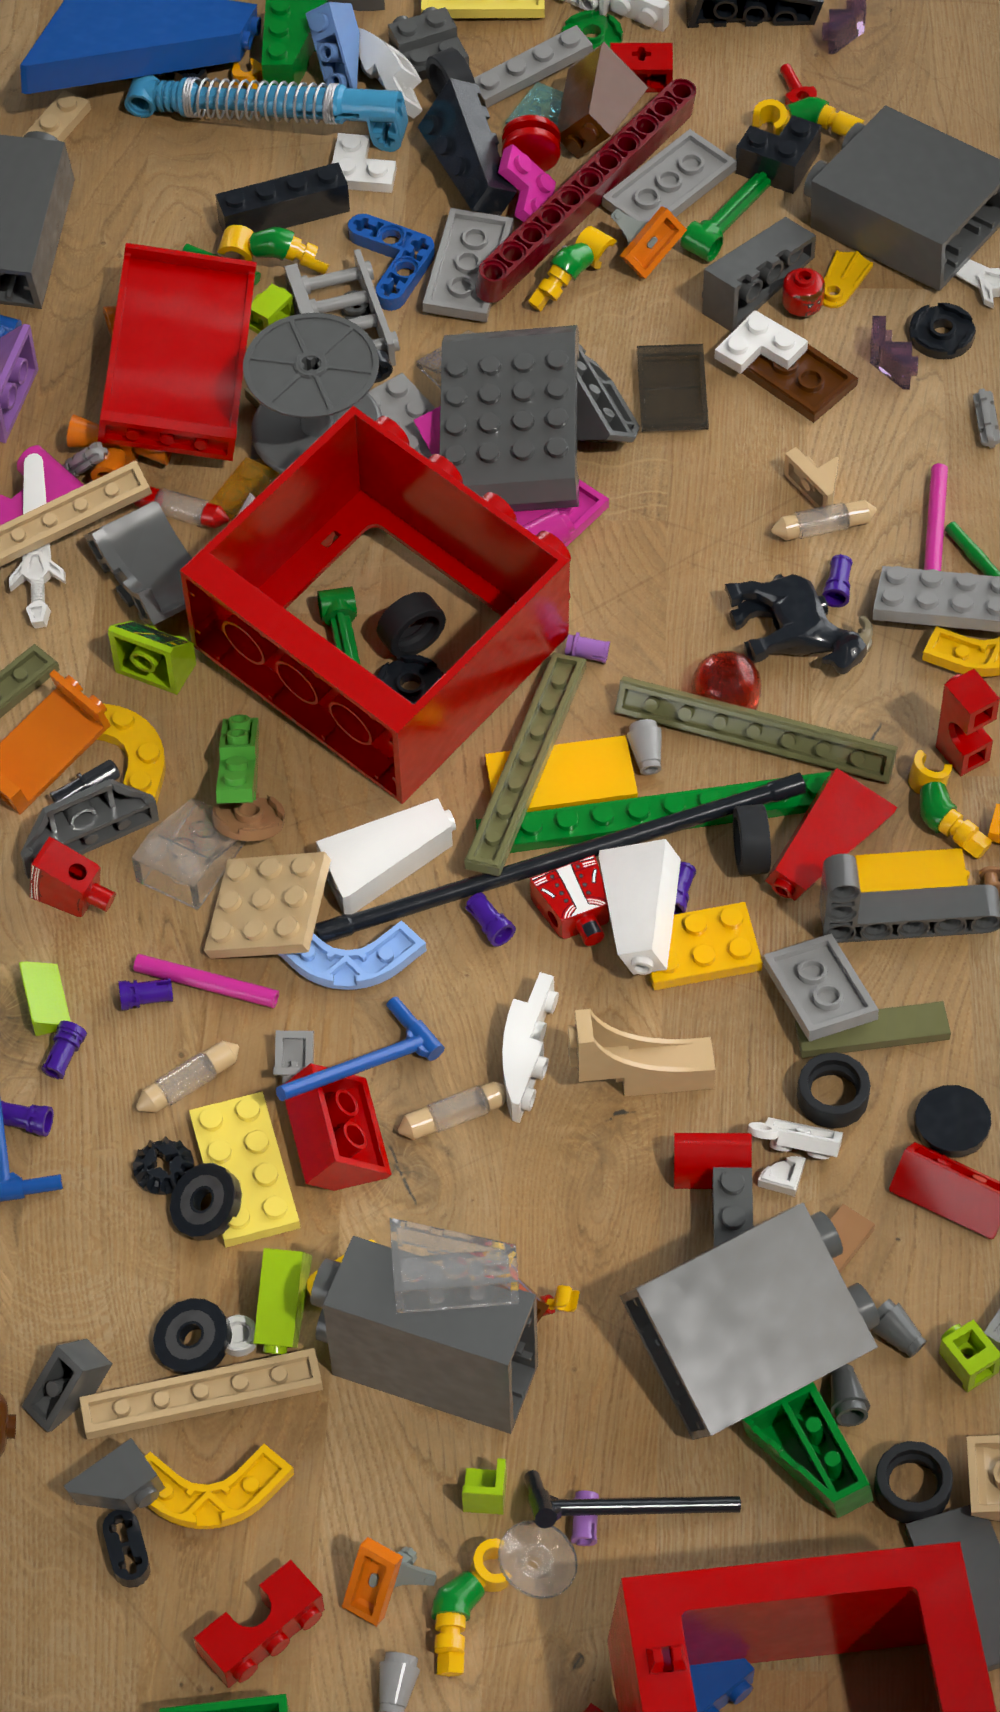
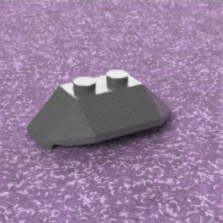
M579 344V361H577V440L597 443H632L640 428L638 422L612 379L594 360L585 355L586 350Z
M108 779L42 808L20 853L27 878H31V864L49 836L83 855L159 821L155 798L151 794Z

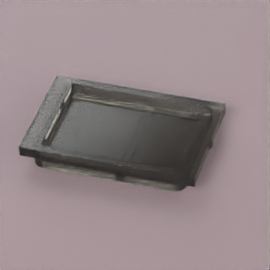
M703 344L637 346L641 432L709 430Z

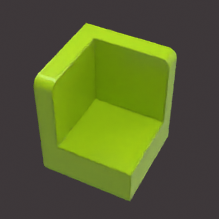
M497 1459V1470L466 1468L465 1485L462 1486L463 1512L504 1515L507 1480L506 1459Z

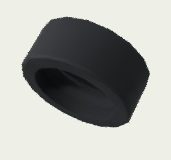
M446 48L427 58L426 73L436 98L450 78L475 84L469 65L455 48Z
M413 592L401 597L384 611L378 621L376 631L378 637L392 655L396 657L416 655L430 647L439 638L444 630L446 617L442 609L429 594Z
M763 804L735 806L733 810L734 852L740 875L766 874L770 871V830L766 808Z
M837 1052L823 1053L810 1059L801 1069L798 1080L797 1099L799 1108L807 1119L818 1126L826 1128H843L857 1122L865 1113L869 1101L871 1085L868 1072L856 1059ZM822 1076H841L853 1083L856 1088V1095L853 1101L845 1105H826L815 1099L812 1095V1083Z
M906 1441L892 1446L882 1455L876 1467L874 1493L879 1506L891 1518L902 1523H910L944 1511L951 1496L953 1472L947 1458L937 1448L924 1442ZM905 1463L920 1464L929 1468L937 1479V1490L934 1496L920 1503L908 1502L897 1497L889 1485V1478L893 1469Z

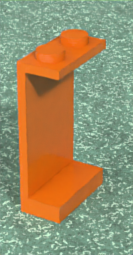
M55 670L49 675L56 688L0 742V798L20 815L111 726L104 714L107 711L105 705L94 695H91L89 698L82 693L83 688L73 677L68 675L64 678Z

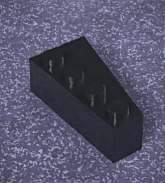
M686 0L687 28H699V23H714V27H727V23L745 22V27L757 26L762 22H773L774 26L815 25L824 0Z
M450 78L418 125V129L470 209L476 212L501 216L517 191L510 182L498 173L502 158L498 153L499 141L496 133H492L487 120L490 116L487 107L482 106L479 96L482 93L478 84Z

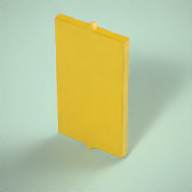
M962 848L855 855L861 892L968 886L967 880L969 879L970 872L965 869Z

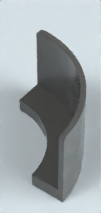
M158 502L148 503L84 535L104 573L112 571L120 585L116 587V591L128 607L136 605L139 611L138 616L145 623L155 625L186 609L180 569L192 557L177 537Z

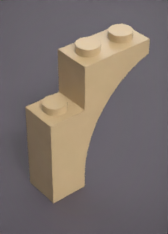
M591 1009L575 1010V1025L568 1026V1054L570 1068L577 1067L579 1082L615 1079L616 1083H623L624 1097L714 1089L716 1069L711 1037L661 1039L638 1036L607 1025L595 1016Z

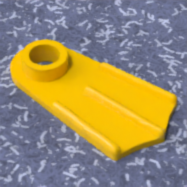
M836 250L824 278L825 294L823 305L829 308L843 306L873 268V262L865 259L859 251L841 252ZM830 292H836V293H838V294H837V295H830L829 293H830Z

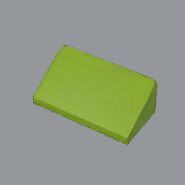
M19 962L35 1036L56 1032L60 1021L71 1022L58 964Z

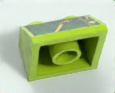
M132 620L113 624L108 629L116 673L178 695L197 664L194 644L192 642H189L182 636H173L159 631L152 625H143Z

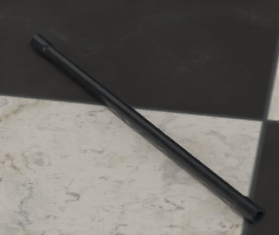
M799 772L770 781L766 785L504 866L500 877L481 873L353 914H344L315 924L317 935L325 943L351 936L357 931L460 900L476 893H482L540 875L592 855L597 857L599 856V850L639 844L731 815L735 806L767 804L806 793L805 782Z

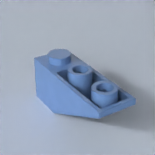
M327 2L305 13L325 84L328 86L330 83L344 84L347 88L357 89L360 32L352 4Z

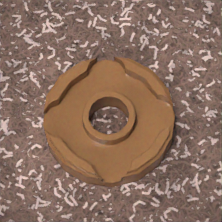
M257 793L256 800H253V802L219 803L217 806L214 805L212 821L214 828L224 836L241 841H261L274 837L282 830L285 823V811L283 805L274 797L267 795V799L259 798V793Z

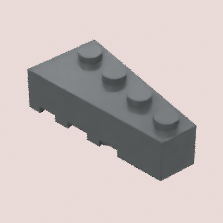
M784 217L704 268L702 314L733 332L754 310L757 311L783 287V280L789 272L794 269L804 268L815 258L816 235L789 218Z

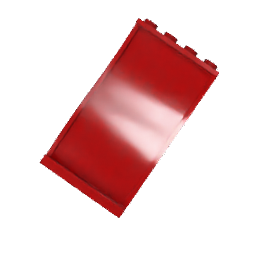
M132 243L125 244L97 442L233 461L243 380V361L247 348L257 262Z

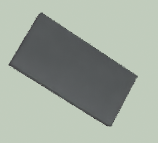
M967 1505L905 1524L904 1530L911 1547L960 1541L988 1672L999 1669L1000 1544L991 1521L971 1516V1505Z

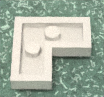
M338 133L332 164L339 162L348 183V190L392 193L397 171L396 161L367 159L370 147L369 135Z
M754 310L715 349L714 358L740 374L760 354L788 370L807 351L808 341Z

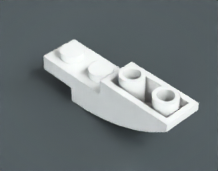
M561 0L585 11H599V15L605 16L610 10L661 32L669 25V1Z
M358 28L360 32L359 58L362 62L360 65L362 71L369 78L378 79L386 90L401 91L407 115L414 119L423 111L413 90L422 82L416 69L396 48L374 34Z
M541 972L538 975L528 1003L513 999L504 1030L502 1056L503 1080L507 1096L506 1102L512 1121L520 1123L525 1110L530 1111L536 1097V1089H533L537 1079L543 1080L549 1058L544 1057L543 1038L547 1023L544 1020L547 1013H554L559 993L554 991V976Z

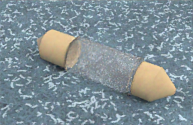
M866 500L803 510L795 512L793 515L781 517L773 526L771 532L784 540H791L847 530L849 527L870 523L877 508Z
M221 1041L157 1078L153 1084L142 1090L136 1106L137 1110L157 1113L215 1079L217 1074L236 1063L239 1051L238 1044Z
M490 1082L482 1086L477 1085L427 1104L425 1108L404 1115L398 1128V1133L416 1140L431 1133H439L484 1116L489 1111L504 1105L507 1100L505 1085L497 1082Z

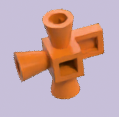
M73 414L67 431L68 448L89 447L92 443L97 442L99 424ZM101 443L103 447L108 449V455L104 456L102 462L95 465L91 471V479L94 481L135 460L137 461L139 455L167 466L172 452Z

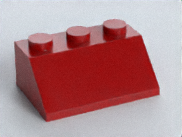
M310 1063L286 1083L327 1069V1067ZM352 1075L285 1100L302 1173L307 1185L335 1191L387 1179L392 1175L365 1077Z

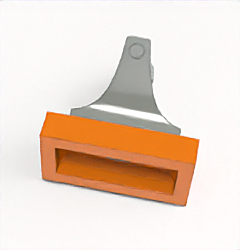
M662 206L649 221L645 222L638 221L624 214L619 209H616L611 214V218L622 229V236L628 241V246L620 254V257L639 277L644 279L649 276L687 231L681 222L667 208Z
M367 1537L359 1546L342 1607L377 1627L385 1618L393 1588L401 1585L434 1586L437 1578L435 1571L413 1565L417 1559V1553L412 1547L405 1546L396 1553Z

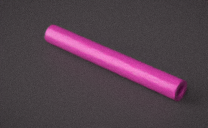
M941 463L934 464L931 467L924 570L934 569L941 571L948 467Z
M138 954L134 962L133 970L138 973L161 979L171 978L172 982L270 1008H275L278 1002L279 990L143 954Z

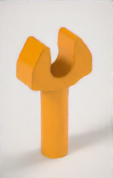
M251 58V71L243 72L239 63L235 62L232 68V78L240 82L244 79L249 82L252 80H262L261 63ZM246 82L242 84L243 86H246V88L248 87V84ZM253 83L252 88L257 89V83Z

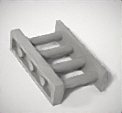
M360 249L354 250L355 267L310 278L307 275L301 276L297 263L284 266L286 288L293 295L296 315L303 313H327L369 303L370 315L348 320L357 324L363 330L375 327L379 338L373 339L377 350H384L388 354L392 366L396 365L395 351L400 350L398 337L395 331L390 332L372 283V280H374L372 265L369 260L364 261ZM355 280L359 281L362 289L359 292L316 301L315 298L309 299L308 297L312 290Z

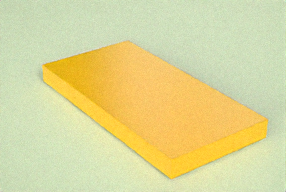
M626 735L554 745L527 812L637 798L638 791ZM511 751L485 754L491 796Z

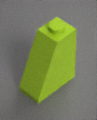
M270 1248L263 1249L253 1344L264 1345L263 1353L287 1354V1347L298 1348L307 1294V1280L312 1263V1255L308 1253Z

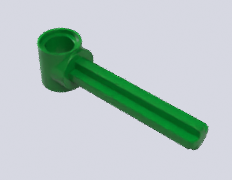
M765 172L756 173L710 220H703L700 223L693 221L686 228L687 231L681 238V247L707 262L713 261L723 245V233L770 187L771 180L767 177V174Z
M353 587L317 591L320 618L322 622H325L332 628L335 646L360 664L352 622L357 617Z

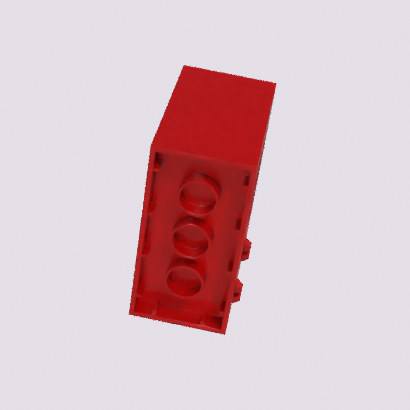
M352 406L180 569L190 637L194 647L403 804L568 637L569 600L571 598L569 592L571 555L564 543L552 533L540 531L535 536L518 524L513 509L499 495L486 492L481 497L465 486L460 472L447 458L440 454H432L427 459L409 446L410 442L406 433L395 421L386 416H380L374 421L355 406ZM370 528L382 529L502 616L415 704L405 699L286 610L300 594ZM337 535L338 538L333 542L334 536Z
M960 1541L621 1578L607 1639L618 1712H697L690 1665L745 1658L751 1664L927 1644L941 1712H997Z

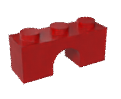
M975 669L963 675L957 674L951 677L944 684L936 748L949 764H952V767L960 776L990 761L993 740L983 727L997 719L1000 701L999 696Z
M291 1559L259 1584L261 1599L270 1609V1614L264 1622L257 1626L245 1627L235 1622L225 1612L194 1637L197 1653L227 1688H230L237 1681L243 1683L256 1672L260 1662L269 1655L273 1657L281 1653L288 1646L293 1635L301 1629H310L322 1617V1612L325 1610L322 1594Z

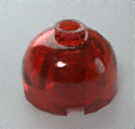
M718 651L710 654L698 664L692 677V694L756 710L761 697L760 673L756 665L744 654L735 651Z

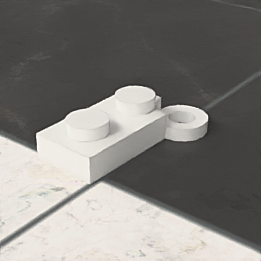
M768 1117L766 1123H749L747 1131L752 1133L754 1137L769 1139L772 1149L785 1152L792 1151V1148L808 1151L807 1154L817 1159H829L830 1156L837 1157L843 1137V1132Z

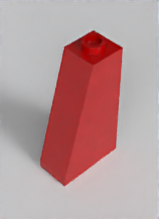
M836 768L824 781L765 879V882L770 884L778 895L796 901L822 878L823 863L828 857L835 854H850L895 813L898 807Z

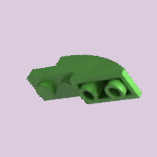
M239 714L233 715L229 719H223L219 744L220 763L216 785L217 804L247 803L256 800L259 753L258 718H250L247 715Z

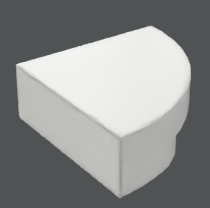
M790 1156L786 1157V1160L766 1167L758 1179V1187L795 1197L806 1158Z

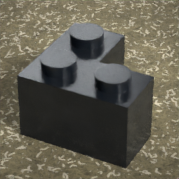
M792 115L779 136L750 126L736 148L737 165L735 174L751 179L756 173L765 172L771 180V187L794 194L820 153L822 125Z

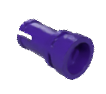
M835 555L830 561L829 578L825 581L822 595H824L827 605L831 607H843L849 603L851 586L849 577L853 562L846 555Z
M680 862L674 914L686 912L689 900L688 892L696 875L695 867L687 862Z
M476 893L466 902L467 906H465L466 910L482 926V932L493 946H501L513 937L516 927L503 913H498L484 893Z
M171 978L138 983L137 980H133V982L126 980L118 981L122 1011L133 1009L134 1006L140 1008L142 1004L173 1002Z
M65 1020L60 1021L53 1038L54 1044L45 1063L41 1067L43 1073L54 1079L64 1078L65 1071L74 1052L79 1050L80 1045L87 1036L84 1028L76 1023Z
M1 1100L4 1125L26 1129V1132L35 1133L39 1136H48L54 1117L52 1107L33 1104L29 1107Z

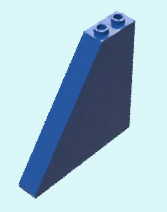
M64 0L20 64L22 93L32 94L239 62L245 52L251 49L255 35L258 36L260 34L261 17H257V4L232 0Z

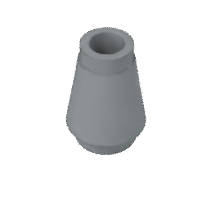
M652 719L633 722L629 726L627 739L640 768V773L643 775L656 774L661 771L662 730L660 727H657V722Z
M400 1652L385 1653L384 1661L379 1662V1712L405 1711L420 1673V1669L417 1667V1657Z

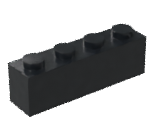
M339 162L215 194L218 221L223 233L231 225H242L253 232H258L272 227L289 228L350 211L348 183Z

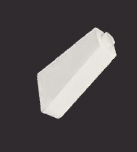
M438 798L316 841L317 852H326L331 859L327 881L343 915L357 912L453 846L452 831L456 830L455 820L449 809L444 811Z
M666 839L599 850V861L618 956L633 975H646L655 971L667 970L681 862L680 857Z

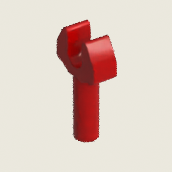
M787 63L780 67V72L790 89V92L786 93L785 105L807 97H817L816 88L814 86H802L790 64Z

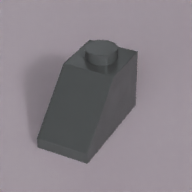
M87 1338L57 1345L22 1407L47 1432L53 1431L81 1406L79 1397L96 1393L113 1363Z
M132 1438L64 1485L77 1505L129 1512L134 1511L138 1507L144 1508L152 1504L158 1498L159 1492L165 1488Z

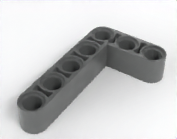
M835 854L828 857L823 863L819 899L823 936L832 933L837 943L983 934L1000 929V898L998 889L995 886L983 884L861 892L857 861L854 856Z

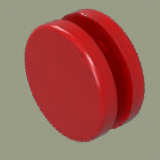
M523 115L516 117L508 122L503 129L502 154L506 147L513 144L546 172L553 168L560 158L561 136L559 128L553 121L543 116Z

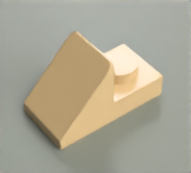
M795 447L785 453L784 476L825 517H828L832 513L839 457H835L817 468L809 456H805Z

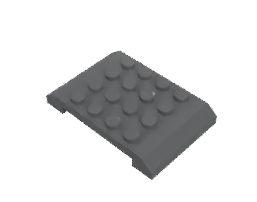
M577 325L444 335L441 360L440 455L454 464L462 476L463 484L482 497L486 492L495 493L503 498L513 511L579 507V476L577 472V361H579V330Z

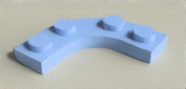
M401 920L377 940L360 949L343 950L333 948L313 933L309 952L278 955L309 981L328 988L353 990L371 987L392 978L426 952L427 949L426 942Z

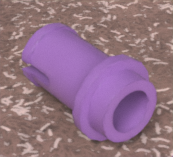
M576 632L575 635L569 634L565 655L606 664L610 641L581 637L579 632Z
M578 1491L575 1493L574 1499H599V1494L593 1491ZM598 1515L573 1516L571 1536L573 1544L576 1543L579 1546H593L597 1544Z

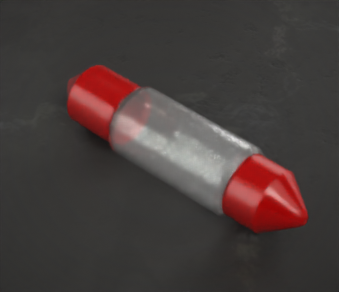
M150 486L152 494L133 502L135 507L140 508L156 501L160 504L166 517L200 527L206 526L215 529L230 521L222 506L209 503L205 499L165 488L159 489Z

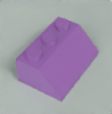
M22 324L0 338V442L6 443L39 369L31 327L28 324Z

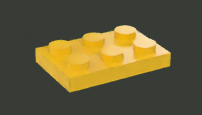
M746 902L674 914L667 970L655 971L649 974L653 990L762 971L763 962Z

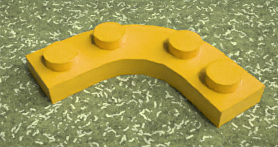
M936 626L923 651L922 660L961 674L975 669L981 677L1000 676V636L995 639L979 640Z
M103 703L107 708L104 714L111 726L97 740L117 745L126 753L128 768L123 784L153 795L157 805L166 772L164 748L158 733L146 719L136 712L124 707Z
M263 1444L234 1474L224 1481L207 1485L192 1483L182 1478L152 1452H149L145 1458L165 1488L159 1492L158 1498L147 1507L165 1520L187 1528L214 1529L229 1526L250 1517L260 1510L294 1475V1468L266 1444Z

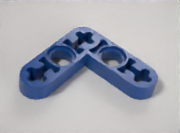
M357 214L348 222L349 239L351 242L360 247L394 258L377 283L376 294L382 309L388 311L397 310L405 304L435 257L434 241L425 234L375 216ZM390 236L400 239L394 244H388L383 241ZM404 268L414 271L409 276H401L397 273ZM394 285L396 286V293H392L394 291Z

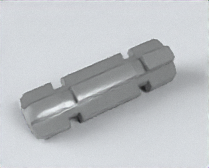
M983 388L973 395L981 444L992 449L1000 443V430L993 393L985 391Z
M94 442L89 447L73 455V457L65 460L63 467L72 475L78 477L102 462L104 456L108 455V449L103 447L101 442Z

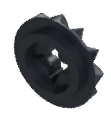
M166 1136L161 1141L153 1142L149 1140L146 1147L142 1150L138 1149L137 1157L133 1162V1172L137 1183L144 1190L158 1195L171 1194L178 1180L189 1169L195 1167L191 1150H188L181 1140L177 1142L171 1141ZM158 1156L166 1162L170 1161V1175L161 1167H157Z

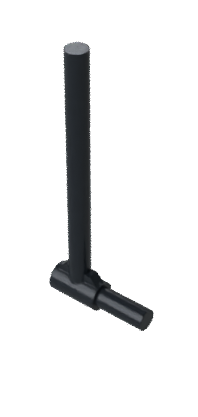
M530 1470L524 1476L529 1492L528 1502L534 1521L538 1527L544 1529L552 1527L561 1516L740 1513L741 1511L740 1496L558 1499L544 1489L540 1474L537 1471Z

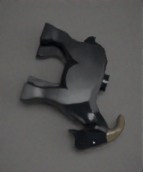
M778 574L770 582L748 581L725 584V591L728 593L731 607L738 606V609L731 610L729 613L735 630L743 628L749 619L755 617L772 618L776 631L767 637L750 639L744 642V652L749 664L761 662L770 654L805 656L832 652L821 659L822 664L832 665L838 674H846L862 662L872 647L873 625L867 617L863 615L859 617L862 629L859 628L858 633L836 627L826 617L828 615V605L824 595L818 596L812 582L802 576L791 574L784 577L782 574Z

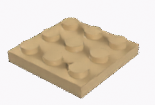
M326 852L228 859L204 949L208 957L215 959L309 952L331 862Z

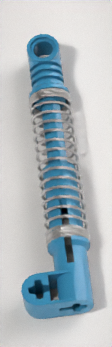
M148 75L132 79L124 101L127 111L141 118L150 117L154 112L161 111L180 113L181 116L188 118H203L206 112L208 118L211 119L214 117L216 110V115L219 119H222L224 113H226V117L229 120L233 118L234 112L236 118L241 120L245 111V117L248 121L252 119L253 114L258 121L265 117L268 122L272 117L277 122L284 118L287 123L291 118H294L297 123L301 119H304L306 123L313 119L318 124L321 119L326 125L343 124L345 121L367 122L373 145L386 152H394L401 147L408 125V115L401 91L353 89L338 83H330L327 86L325 83L317 85L312 82L307 85L303 81L298 85L295 81L290 84L282 81L279 84L274 80L269 84L266 80L259 83L257 80L249 82L244 79L240 82L237 79H233L230 82L227 78L222 81L215 78L211 81L207 77L203 80L198 77H184L180 81L175 82L160 81L157 77ZM204 81H209V87L204 86ZM215 81L219 82L218 88L213 85ZM224 82L229 83L228 88L223 87ZM237 82L239 84L238 88H233L232 84ZM244 82L248 84L247 89H243L242 84ZM253 83H257V89L252 88ZM209 109H212L211 116L209 114ZM228 110H232L230 117Z

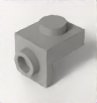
M276 1030L273 1075L282 1077V1083L285 1084L310 1063L314 1064V1031Z

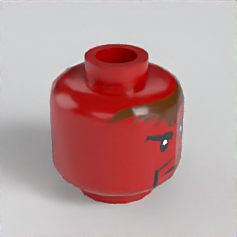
M798 268L789 272L783 280L782 304L789 313L799 317H807L820 311L824 304L825 281L822 275L810 268Z

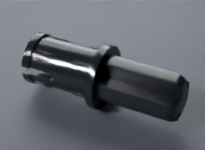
M107 760L83 775L81 773L76 774V779L56 791L50 792V796L54 803L108 779L115 781L120 777V772L112 760Z

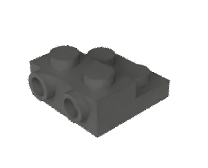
M428 7L421 15L411 18L399 16L391 24H388L389 44L400 51L411 62L421 80L428 79L426 73L427 58L446 48L453 47L458 50L469 65V56L457 37V26L446 7L440 9Z

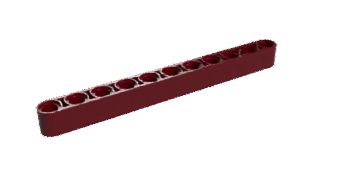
M682 78L670 82L501 243L479 266L476 285L477 296L487 303H495L502 300L602 203V196L631 175L692 115L696 97L695 84Z

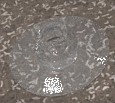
M534 1520L523 1521L512 1526L505 1533L499 1544L498 1561L504 1577L512 1587L526 1596L538 1599L556 1597L566 1591L575 1579L578 1566L575 1549L567 1536L555 1526L544 1529L538 1527ZM528 1561L535 1562L539 1570L533 1568Z

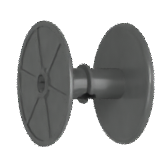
M303 313L272 323L263 329L250 343L244 356L243 373L250 392L261 403L252 421V442L257 454L273 470L282 474L352 406H355L374 421L383 416L377 402L368 393L378 374V351L371 337L361 327L350 320L332 314Z

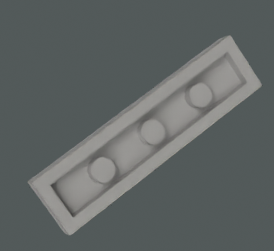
M575 25L475 77V84L479 85L482 93L479 96V100L488 108L580 60L593 50V45L581 29Z

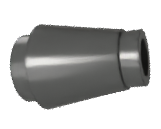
M888 1299L877 1309L880 1325L873 1328L872 1332L903 1353H906L910 1358L926 1344L927 1341L922 1337V1334L900 1303L896 1305L891 1299Z
M846 1364L830 1372L831 1415L836 1418L838 1424L850 1427L859 1425L868 1418L870 1403L854 1372L853 1366Z

